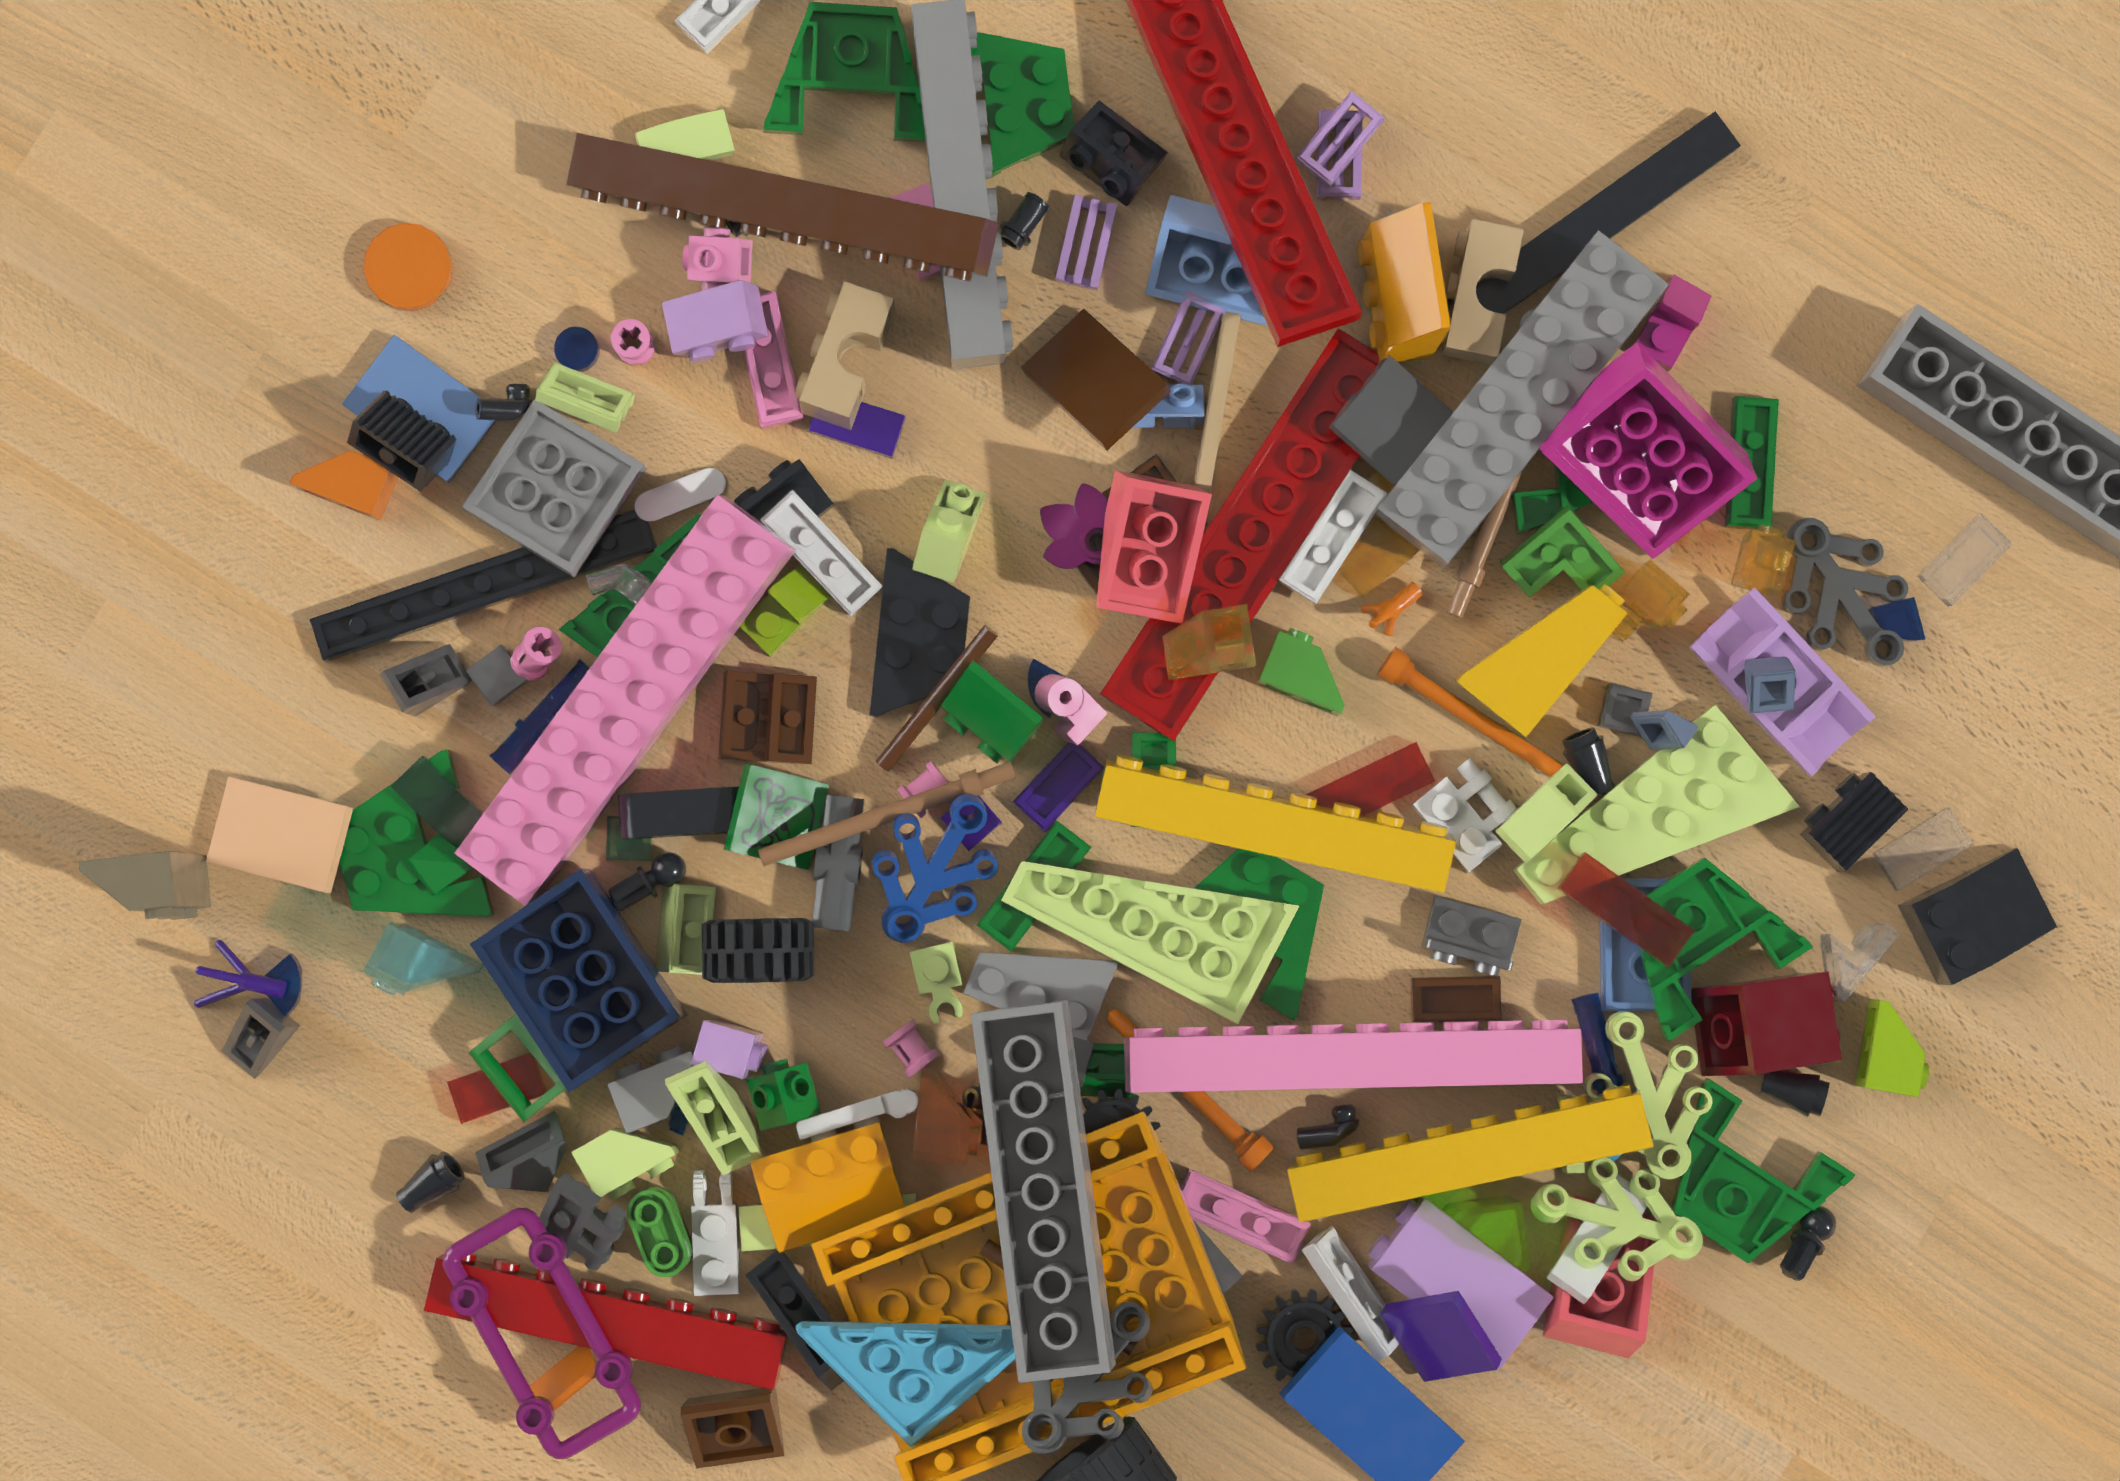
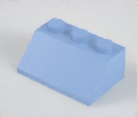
M1170 195L1162 220L1145 294L1180 304L1182 300L1184 301L1187 298L1223 308L1225 313L1241 314L1240 319L1268 326L1216 206ZM1189 291L1209 301L1205 302L1186 297L1185 293ZM1193 302L1190 303L1192 307L1207 310Z

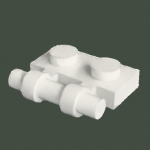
M1468 758L1457 767V770L1467 781L1463 786L1457 789L1448 777H1445L1411 805L1424 821L1448 827L1447 834L1453 835L1456 840L1453 857L1466 873L1472 871L1503 845L1492 830L1501 823L1503 824L1518 809L1510 799L1505 801L1490 781L1493 779L1485 768L1480 770L1471 758ZM1475 793L1480 796L1492 811L1484 820L1467 802Z

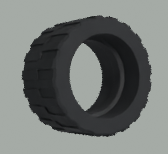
M1128 1416L1122 1419L1124 1427L1118 1437L1109 1440L1101 1437L1099 1434L1091 1436L1056 1462L1036 1481H1177V1476L1136 1418ZM1114 1423L1111 1424V1425H1108L1107 1427L1103 1428L1102 1430H1103V1431H1109L1110 1429L1113 1428Z

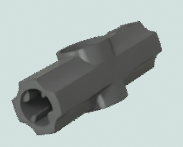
M827 795L824 806L823 827L862 814L864 812L865 800ZM861 833L816 849L814 881H817L812 920L814 928L850 931L854 909L855 885H859L863 846H860Z

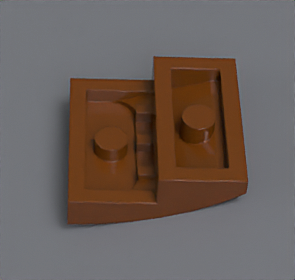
M725 671L718 759L812 764L817 676Z

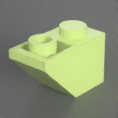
M944 480L923 527L913 570L951 583L955 582L968 550L986 493L972 489L965 484Z
M1566 763L1541 785L1495 832L1527 864L1577 817L1598 794Z
M616 1127L571 1153L593 1192L600 1197L608 1193L613 1201L636 1188L632 1179L647 1171L652 1179L673 1167L674 1163L671 1157L681 1151L675 1143L635 1132L626 1134L624 1129Z

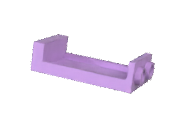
M1418 1197L1416 1201L1408 1199L1394 1218L1399 1223L1389 1237L1382 1234L1369 1250L1368 1256L1372 1260L1369 1262L1368 1267L1409 1299L1459 1290L1501 1356L1502 1361L1498 1367L1501 1369L1554 1297L1425 1197Z

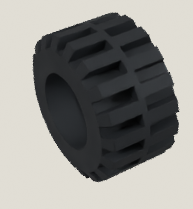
M806 918L714 919L702 924V978L711 983L805 981L814 976V924Z

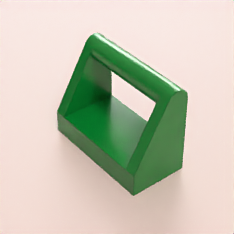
M517 1014L513 1015L468 1053L523 1123L567 1090ZM512 1031H514L556 1084L533 1104H531L489 1051L492 1046Z

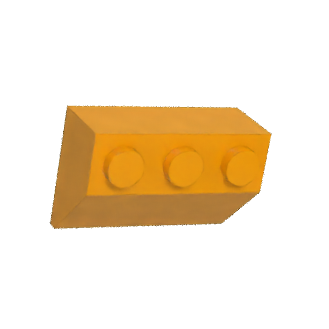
M1425 202L1370 223L1362 240H1358L1357 243L1358 263L1360 266H1365L1367 281L1363 285L1364 303L1366 307H1371L1373 322L1370 323L1369 327L1370 343L1372 348L1378 349L1379 362L1388 355L1397 362L1431 359L1451 327L1431 202Z
M879 1122L750 1161L760 1200L778 1253L818 1242L905 1207L884 1132Z

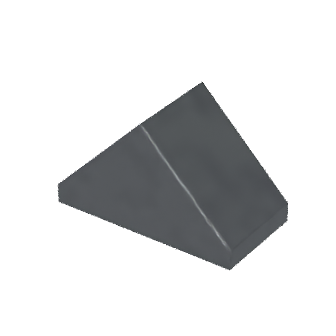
M450 644L391 667L380 674L401 711L414 717L472 682V679Z
M268 998L251 999L245 1004L222 1052L256 1079L298 1030L300 1025Z

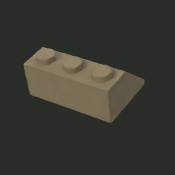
M165 851L78 861L80 872L127 910L144 911L145 919L177 920L198 917L197 909L211 907L206 855Z

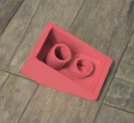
M1115 470L1105 512L1096 607L1182 624L1212 494L1194 485Z
M1576 1195L1573 1197L1575 1199H1579L1589 1203H1595V1200L1579 1197ZM1642 1214L1643 1218L1656 1221L1654 1216ZM1568 1216L1557 1260L1583 1220ZM1637 1237L1623 1245L1585 1304H1582L1551 1282L1549 1294L1554 1298L1546 1309L1543 1337L1629 1358L1646 1342L1654 1265L1648 1268L1647 1272L1637 1281L1624 1279L1620 1275L1617 1266L1619 1260L1626 1252L1630 1250L1642 1252L1656 1241ZM1627 1260L1628 1267L1638 1272V1264L1633 1260Z

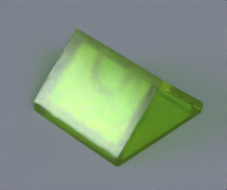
M1510 1195L1452 1202L1444 1206L1442 1209L1444 1213L1524 1273L1527 1272L1530 1268V1259L1522 1202Z

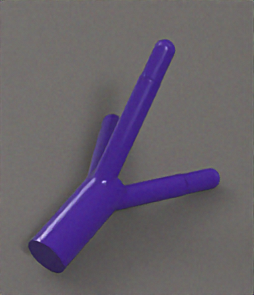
M217 940L215 946L239 974L198 966L195 969L198 975L236 983L233 986L196 999L194 1006L197 1008L246 990L282 998L287 987L286 981L251 973L222 940Z

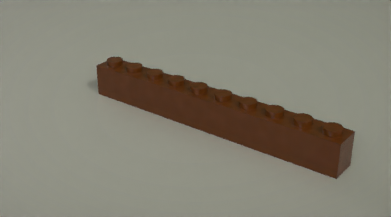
M580 133L576 135L566 184L581 189L580 198L606 203L608 196L621 198V207L646 212L647 204L661 207L659 215L685 220L686 214L692 213L701 215L700 224L725 229L727 221L741 224L739 232L764 238L766 237L767 230L781 232L780 241L800 246H806L807 239L809 238L822 241L821 250L847 255L848 247L863 250V259L888 264L889 256L904 259L903 267L929 273L931 265L946 268V277L971 282L972 274L988 276L999 223L983 217Z

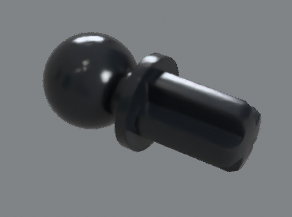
M661 853L653 860L651 870L645 872L640 865L637 867V873L611 887L608 890L610 899L619 911H623L650 895L655 898L658 896L655 889L658 885L672 887L684 879L686 864L682 857L676 853Z
M1819 1206L1814 1211L1811 1210L1801 1218V1230L1792 1232L1790 1236L1792 1244L1780 1263L1782 1274L1787 1278H1792L1796 1281L1804 1279L1815 1257L1822 1255L1825 1251V1246L1821 1241L1829 1239L1834 1234L1837 1224L1834 1214L1828 1208Z

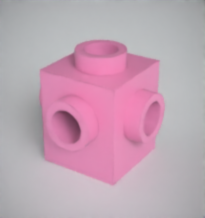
M704 228V236H689V243L685 245L682 255V264L684 270L687 271V280L701 281V290L711 289L739 280L751 283L753 240L730 238V229Z

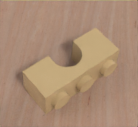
M1472 219L1466 231H1458L1453 256L1461 258L1458 273L1450 272L1446 286V299L1452 300L1449 312L1451 327L1442 340L1441 355L1492 365L1498 357L1506 314L1485 309L1478 301L1476 286L1477 283L1487 278L1510 281L1516 271L1524 229Z
M845 281L840 294L833 293L831 295L825 313V318L830 319L825 334L817 333L810 353V357L815 359L810 373L803 372L801 374L795 392V397L800 398L802 414L849 430L852 429L866 392L864 377L846 371L840 365V360L846 351L856 346H866L881 351L895 314L893 297Z

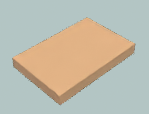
M228 776L206 862L331 894L353 807Z

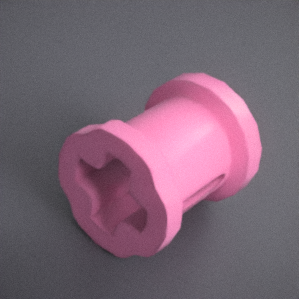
M626 319L620 321L611 332L612 347L623 362L629 365L645 364L652 358L655 352L654 338L642 322L636 319ZM630 336L634 339L639 338L642 344L638 349L632 346L628 348L624 341Z
M534 627L529 630L522 639V643L514 649L513 656L510 659L514 672L518 676L530 681L542 678L546 674L548 666L555 662L561 654L562 645L557 634L545 627Z
M930 761L926 764V771L909 785H901L897 790L903 798H907L949 782ZM926 810L916 814L922 819L926 815Z
M914 1019L882 1042L886 1048L891 1047L905 1065V1074L908 1078L940 1055L936 1049H930L915 1029L917 1023Z

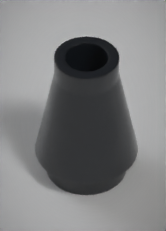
M1594 727L1578 731L1562 740L1565 748L1562 754L1574 771L1598 795L1615 786L1611 777L1603 735L1598 736Z
M1774 1071L1765 1073L1760 1094L1769 1096L1806 1117L1809 1114L1820 1116L1825 1105L1830 1082L1820 1080V1075Z
M443 1151L439 1155L431 1154L406 1185L396 1192L397 1199L406 1211L414 1213L420 1207L457 1191L459 1183L465 1178L464 1172L456 1159L449 1153Z

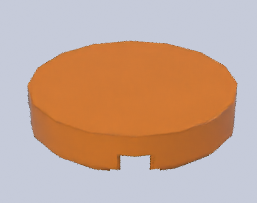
M401 223L387 227L373 238L365 252L363 270L369 288L380 301L396 310L413 312L430 307L438 301L437 298L442 295L444 290H447L451 283L453 263L449 249L435 232L420 224Z

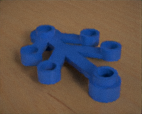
M964 794L952 802L950 806L952 821L928 862L919 839L921 828L918 818L913 814L904 813L894 820V834L896 839L903 844L915 884L907 898H905L897 877L900 870L897 855L890 850H881L873 856V872L877 878L881 879L889 906L882 915V927L890 939L900 943L912 942L922 934L927 923L956 914L967 916L976 909L977 900L975 893L970 887L964 885L955 887L951 891L949 899L924 904L932 892L977 878L988 880L998 872L996 856L987 849L976 851L969 862L946 868L965 834L978 832L987 821L985 805L978 796ZM966 805L975 807L974 812L969 815H963L959 811ZM909 823L915 826L914 830L907 834L899 831L900 827L904 824ZM884 860L894 863L888 870L878 868L880 862ZM982 860H990L992 862L991 866L987 869L977 868V864ZM961 896L971 898L970 902L966 905L955 903ZM902 915H909L911 917L910 921L905 924L896 922V919Z

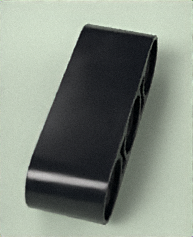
M739 787L618 795L620 839L630 840L728 833Z

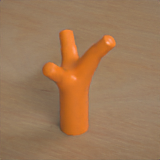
M1411 582L1395 596L1384 602L1374 605H1362L1361 613L1376 614L1369 621L1371 628H1375L1386 621L1384 634L1391 636L1399 615L1423 594L1420 588L1414 582Z

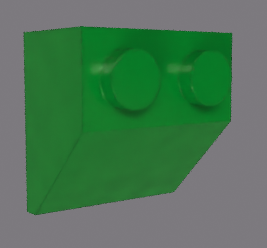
M975 661L969 665L941 705L942 709L948 713L943 720L962 736L968 730L982 741L977 748L996 764L1002 758L1007 762H1012L1043 725V717Z

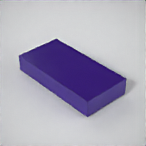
M861 402L851 430L813 418L809 432L893 459L906 416Z
M1068 742L1015 798L1013 803L1045 832L1105 767L1080 744L1075 745Z

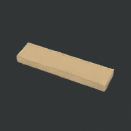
M1232 312L1223 314L1193 482L1194 486H1198L1207 492H1210L1241 317V314Z

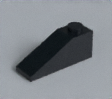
M778 1250L775 1251L745 1276L817 1378L832 1391L844 1380L797 1333L796 1325L801 1321H837L786 1253H778Z

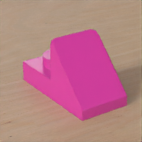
M1673 275L1670 279L1668 287L1661 295L1635 341L1666 371L1672 369L1692 331L1699 326L1712 295L1676 275Z

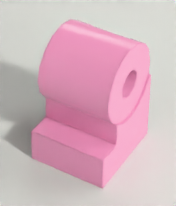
M1050 674L1043 677L1036 685L1035 700L1040 708L1055 714L1060 719L1052 729L1064 741L1079 745L1107 714L1088 692L1073 679Z

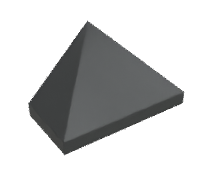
M553 1111L476 1152L484 1183L487 1187L548 1192L568 1145L559 1117Z

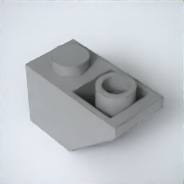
M682 1045L658 1054L659 1064L643 1069L641 1062H637L615 1071L618 1080L607 1085L626 1134L674 1115L678 1104L665 1085V1079L695 1066L691 1065L695 1050L684 1053Z

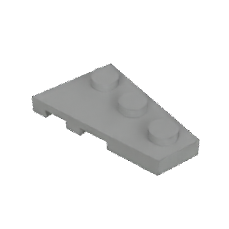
M980 952L963 994L1000 1009L1068 1000L1073 1037L1087 1040L1119 962Z

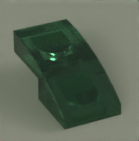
M423 755L391 785L418 815L457 849L483 815V812Z

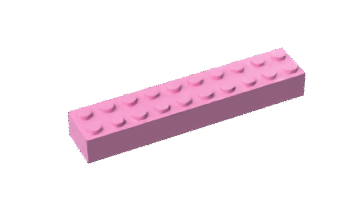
M717 494L469 832L455 854L524 906L541 896L788 562L796 548L729 498Z
M1567 1020L1532 1021L1531 1030H1523V1021H1488V1030L1478 1031V1022H1444V1031H1434L1433 1023H1400V1032H1389V1023L1356 1024V1033H1344V1024L1311 1025L1312 1034H1299V1025L1267 1026V1035H1254V1026L1223 1027V1036H1209V1027L1178 1028L1179 1037H1164V1028L1134 1029V1038H1124L1125 1091L1130 1093L1583 1083L1581 1029H1568Z

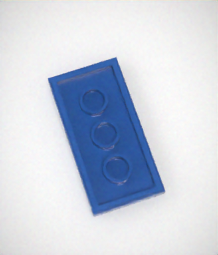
M1341 1327L1334 1331L1279 1392L1280 1396L1375 1481H1430L1465 1442L1458 1433Z

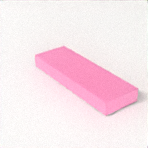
M776 291L760 294L769 337L755 340V347L744 350L762 429L804 420V415L801 413L800 398L795 397L797 384Z
M1190 1168L1188 1169L1180 1189L1193 1220L1294 1265L1311 1226L1310 1222L1304 1221L1299 1223V1219L1295 1215Z

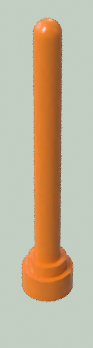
M1396 646L1380 667L1376 676L1386 683L1393 685L1395 682L1399 686L1406 684L1547 776L1551 777L1563 766L1554 758L1415 670V664L1409 661L1410 655Z
M1112 1009L1108 1012L1107 1022L1123 1038H1134V1029H1138V1027L1121 1010ZM1205 1091L1180 1092L1236 1146L1234 1151L1240 1156L1238 1161L1249 1172H1252L1274 1149V1146L1262 1134L1259 1137L1253 1132L1248 1134Z

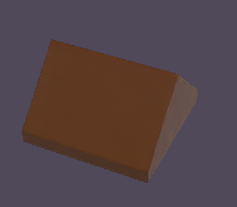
M776 1387L774 1390L758 1388L688 1398L681 1406V1418L696 1469L784 1456Z

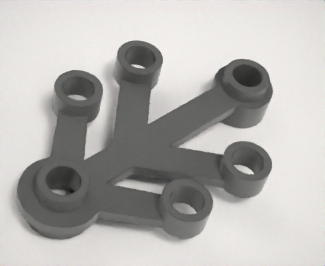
M1804 518L1795 522L1788 530L1786 537L1787 547L1796 560L1790 589L1782 596L1784 610L1790 614H1800L1810 607L1811 595L1807 590L1813 565H1815L1824 578L1815 625L1806 634L1808 645L1814 650L1822 651L1834 644L1836 633L1833 627L1839 600L1866 640L1865 654L1867 659L1872 664L1880 667L1889 666L1899 661L1904 653L1902 638L1893 631L1881 630L1855 590L1878 594L1884 601L1894 603L1902 600L1907 595L1908 584L1906 580L1898 575L1886 578L1839 568L1830 555L1831 553L1851 556L1861 566L1869 567L1882 559L1884 553L1882 545L1875 539L1858 541L1833 536L1830 534L1828 527L1822 521L1815 518ZM1803 533H1809L1814 537L1815 544L1812 548H1807L1802 544L1801 536ZM1864 545H1869L1875 550L1873 560H1867L1863 557L1862 548ZM1889 581L1896 582L1899 585L1900 592L1897 597H1893L1887 592L1886 587ZM1792 593H1798L1802 596L1803 605L1801 608H1795L1790 604ZM1817 629H1822L1827 633L1828 640L1825 645L1818 644L1815 641L1814 634ZM1877 642H1884L1888 646L1889 651L1886 657L1877 655L1875 651Z
M1121 1303L1111 1314L1110 1323L1113 1329L1112 1339L1115 1359L1129 1342H1137L1143 1339L1150 1329L1149 1315L1137 1303ZM1132 1318H1139V1327L1134 1331H1127V1323ZM1138 1372L1130 1373L1123 1379L1098 1382V1380L1104 1373L1063 1378L1064 1392L1053 1405L1051 1382L1054 1379L1033 1381L1034 1411L1024 1421L1022 1427L1023 1440L1033 1452L1047 1455L1059 1450L1066 1438L1099 1434L1101 1437L1109 1440L1116 1438L1122 1433L1124 1423L1121 1416L1112 1409H1101L1095 1416L1069 1418V1416L1079 1404L1128 1398L1134 1403H1143L1152 1395V1383L1147 1377ZM1136 1381H1143L1144 1388L1142 1392L1132 1395L1131 1386ZM1114 1417L1115 1423L1113 1428L1109 1431H1103L1102 1422L1104 1419ZM1046 1425H1052L1053 1431L1051 1436L1047 1439H1041V1429Z

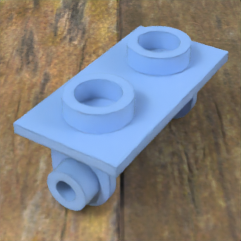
M1168 385L1171 392L1132 428H1155V417H1163V428L1194 429L1195 424H1203V385Z

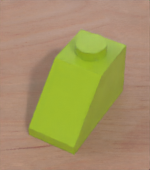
M1869 999L1854 1086L1919 1097V1091L1926 1087L1929 1076V1065L1924 1063L1926 1053L1889 1001Z

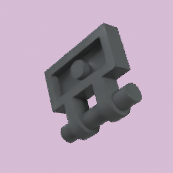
M563 1173L554 1184L539 1218L548 1233H555L563 1238L567 1246V1259L576 1251L585 1257L584 1264L588 1269L598 1270L602 1264L609 1261L614 1251L613 1241H617L625 1229L624 1219L626 1211L621 1206L615 1205L608 1212L603 1213L596 1208L601 1197L591 1191L585 1184ZM588 1229L589 1231H591V1232L594 1233L595 1235L593 1236V1235H591L590 1233H588V1232L585 1231V1230Z

